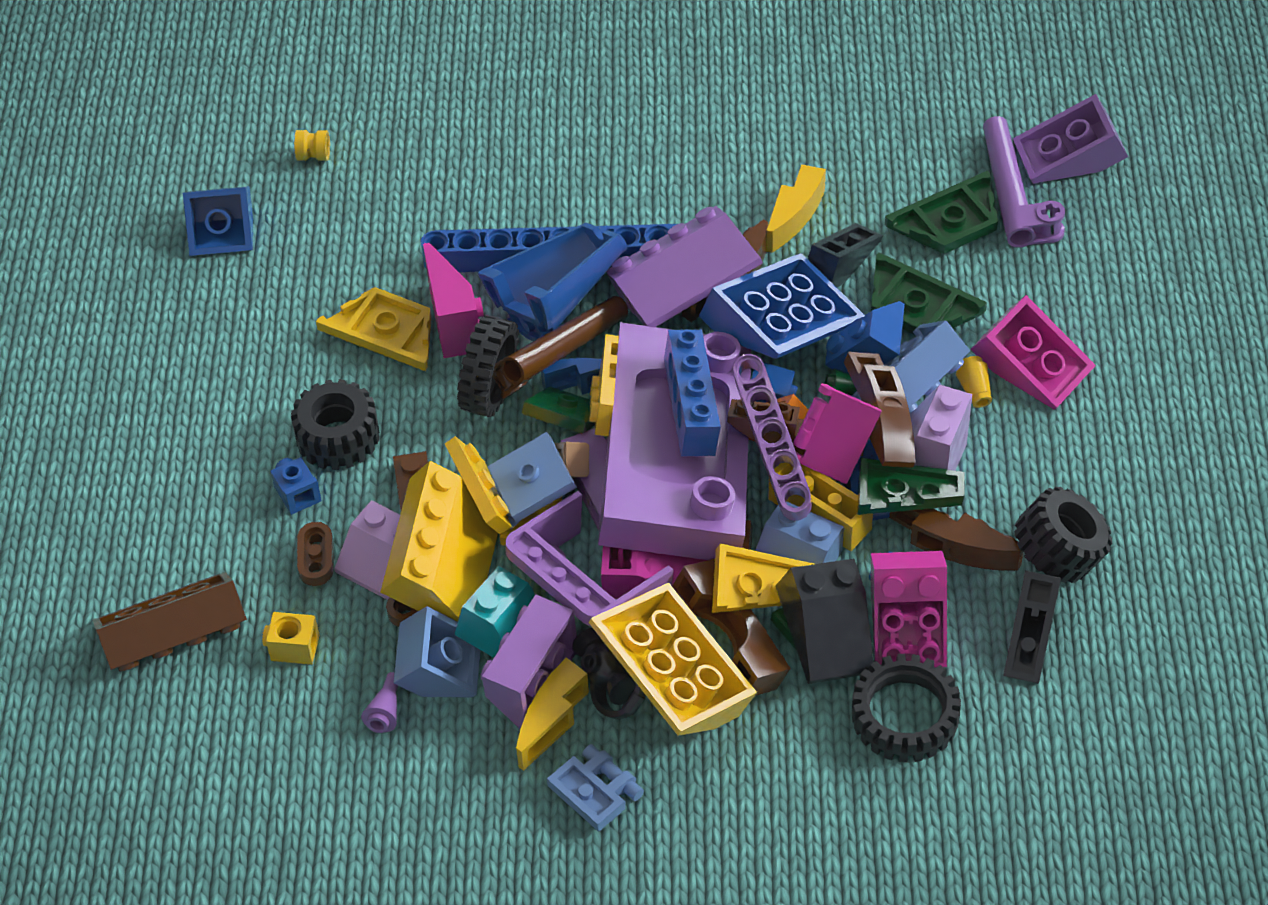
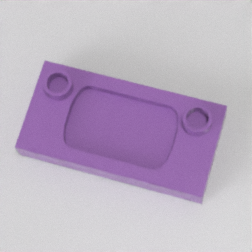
M620 322L616 353L614 405L609 436H607L598 545L703 560L715 559V550L720 543L742 548L746 523L748 437L727 422V415L731 400L741 399L735 384L734 363L740 356L751 354V349L740 346L735 337L724 332L703 334L721 425L716 456H681L664 364L668 330L671 329ZM751 368L745 369L740 376L750 380Z

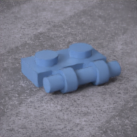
M590 744L582 753L588 762L583 764L573 756L547 778V785L599 832L626 809L625 801L620 795L627 794L633 801H637L643 795L644 789L636 783V777L629 771H622L613 763L611 755L604 750L599 751L594 745ZM604 774L611 782L606 785L596 775Z

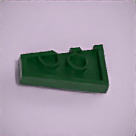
M861 458L857 515L962 506L965 496L964 472L914 465V467L882 466L880 460Z

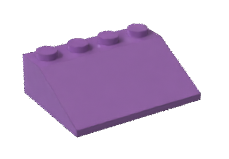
M717 206L706 207L700 210L695 215L696 218L685 224L680 223L669 229L667 235L658 240L646 242L640 247V251L630 257L624 256L619 258L606 271L619 297L626 302L628 309L645 326L656 327L709 296L713 287L739 278L763 263L760 256L727 214Z

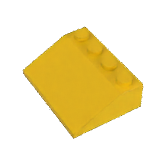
M429 461L409 479L380 593L417 611L428 606L457 622L462 606L488 578L498 532L485 523L461 476Z
M669 583L592 617L588 622L677 735L714 730L741 715L757 693Z

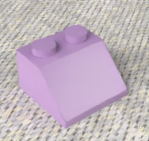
M371 500L351 523L335 566V572L388 600L389 597L380 593L400 515Z

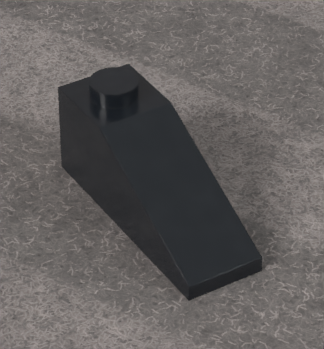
M854 223L813 243L808 260L837 288L848 280L881 242L883 235L858 223Z
M1025 570L1003 676L1039 684L1061 586L1060 577Z

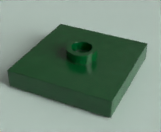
M547 387L526 400L523 404V415L580 434L595 426V422H589L590 399L563 390Z

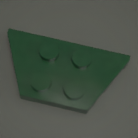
M987 170L886 215L885 226L943 254L996 231L998 228L997 211L994 208L995 199L994 193L991 190L989 171Z
M880 252L876 255L871 311L898 301L904 303L902 329L914 334L913 331L919 325L944 320L952 328H955L986 312V301Z

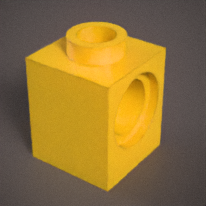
M273 612L271 623L264 627L262 637L263 646L268 648L271 661L313 665L320 636L315 615Z

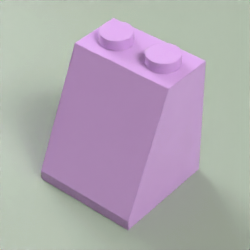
M939 385L910 414L915 444V465L956 471L967 445L972 394Z

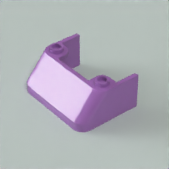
M578 491L514 530L506 538L507 558L559 603L574 610V615L589 626L591 625L588 622L592 617L664 584L669 583L672 586L673 569L668 565L615 600L566 559L565 553L558 547L581 533L582 494Z

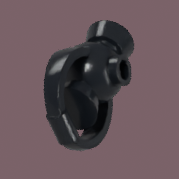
M592 627L583 630L574 639L572 650L582 658L581 668L588 675L590 695L594 706L601 714L612 719H624L634 715L646 699V695ZM606 689L610 702L615 705L623 704L621 709L614 711L610 707L606 697Z

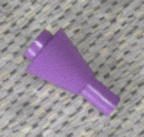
M394 672L387 674L383 688L361 715L363 723L376 733L390 732L395 729L397 724L396 692L399 685L394 683Z

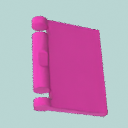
M821 383L818 391L826 396H831L829 402L818 397L814 398L793 444L800 449H805L803 455L796 452L800 464L847 484L882 410L840 392L827 384Z

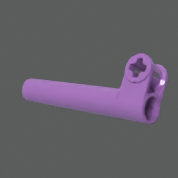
M1000 116L987 119L983 124V130L1008 244L1013 247H1025L1034 244L1058 242L1064 236L1065 227L1061 223L1065 217L1064 206L1057 201L1028 204L1007 120ZM1048 210H1050V218L1047 215ZM1051 226L1054 229L1053 234H1051Z

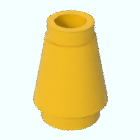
M979 356L964 358V364L956 371L955 375L965 392L972 394L973 407H985L992 402L988 365Z

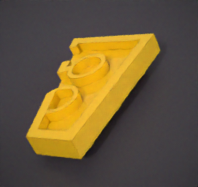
M605 335L599 376L592 377L589 422H595V435L609 436L614 405L616 353L619 336Z
M456 436L444 443L485 523L500 535L510 529L512 526L507 516L509 510L499 496L487 465L480 457L476 448L471 443L465 445Z
M720 543L715 550L712 613L782 606L775 587L776 584L790 568L812 565L814 563Z

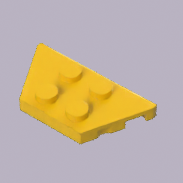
M373 287L361 294L358 299L350 300L341 305V312L328 319L323 315L316 320L317 330L420 370L426 371L428 368L431 309L427 306Z

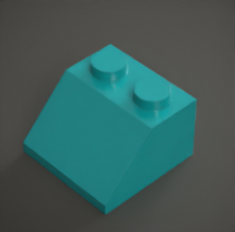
M498 566L462 606L454 635L494 658L499 651V645L503 636L507 632L511 633L517 624L520 610L523 606H528L534 598L535 593L531 586L525 580Z

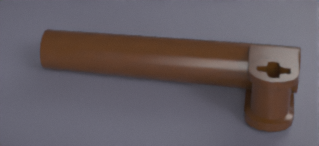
M612 296L497 362L492 378L502 392L501 398L505 399L512 395L541 371L624 320L629 312L626 302L619 296Z

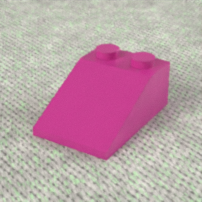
M424 243L428 283L443 359L466 355L465 349L467 343L470 344V336L475 330V325L479 323L478 318L484 317L481 298H474L472 285L430 243Z
M1027 295L1010 307L971 348L976 356L981 357L982 361L987 363L988 368L993 373L1052 409H1056L1096 366Z

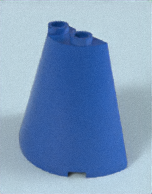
M586 222L480 270L478 275L496 307L502 306L503 311H506L509 315L508 320L518 325L519 333L525 338L535 341L561 325L618 259L621 253L627 250V244L620 234L609 230L605 231L603 228H598V226Z

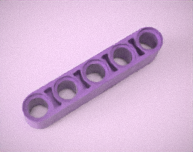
M744 354L735 361L733 366L738 393L781 512L790 520H802L807 517L812 507L808 484L764 363L756 355ZM749 368L759 372L751 380L740 376L745 369ZM762 399L770 403L768 409L764 411H756L752 408V404L757 400ZM769 431H776L782 437L776 443H768L763 439V436ZM780 463H789L793 467L792 472L788 475H779L774 469ZM797 494L805 499L802 506L793 508L787 505L786 500L791 495Z

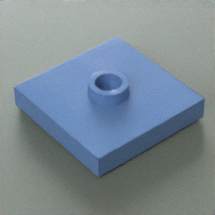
M547 432L487 466L511 516L516 522L577 488L552 438Z

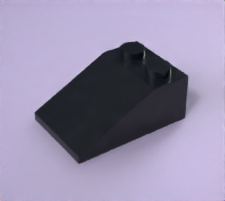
M855 559L790 568L775 587L807 683L813 684L860 676L865 669L869 671L870 664L873 663L866 591Z

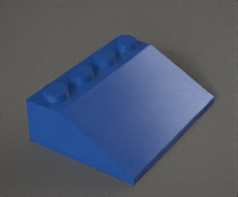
M802 253L713 287L699 315L714 332L730 334L738 340L740 346L775 359L838 333L851 325L854 320L864 316Z

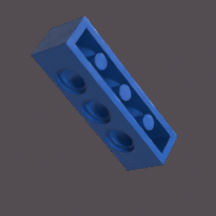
M668 330L664 364L681 456H716L721 425L702 330Z

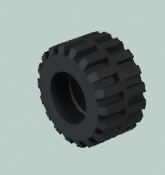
M339 379L338 382L326 380L325 384L319 385L316 383L312 385V390L310 391L304 390L300 394L301 399L295 400L293 404L294 410H291L295 439L302 457L306 456L307 462L312 465L317 462L318 468L326 469L327 466H331L332 470H339L340 466H346V468L354 467V462L358 461L361 463L366 460L365 454L371 455L374 452V445L378 444V433H380L373 398L369 396V392L365 388L360 389L359 384L355 382L347 384L346 380ZM334 422H346L337 427H325Z
M1062 487L1046 489L1021 514L1015 523L1017 528L1014 531L1015 537L1019 540L1017 543L1019 549L1025 553L1024 557L1039 572L1042 571L1046 575L1060 577L1063 583L1067 581L1075 583L1079 579L1082 580L1109 553L1110 546L1112 545L1111 530L1105 523L1106 519L1103 514H1100L1097 507L1087 501L1084 496L1078 495L1068 488L1066 490Z

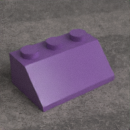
M535 595L530 604L523 606L520 610L517 624L511 633L507 632L503 636L499 645V651L494 659L488 660L483 667L481 680H483L485 697L519 729L522 726L531 702L548 676L566 657L572 661L576 655L572 650L573 641L577 636L574 610Z

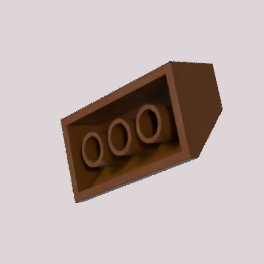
M222 572L95 618L92 621L110 669L118 667L119 671H125L138 666V660L152 655L153 659H157L173 652L172 647L185 642L187 646L202 643L207 640L206 635L219 630L220 634H225L237 630L241 627L240 622L247 620L232 578L226 572Z

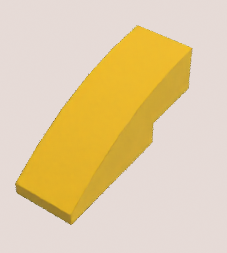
M801 165L794 187L781 185L767 228L766 252L773 253L785 245L811 219L825 192L826 169Z
M567 657L542 684L525 715L516 746L518 767L523 771L574 725L573 707L589 693L587 673Z

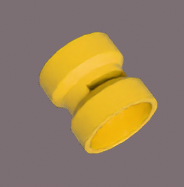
M296 130L294 141L296 160L307 161L312 157L318 161H328L330 156V136L328 130H318L316 133H309L307 130Z

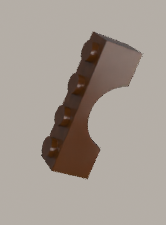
M715 559L684 566L673 583L672 588L696 617L713 622L727 634L734 649L732 662L756 690L755 696L777 690L791 668L753 611L745 609L712 613Z

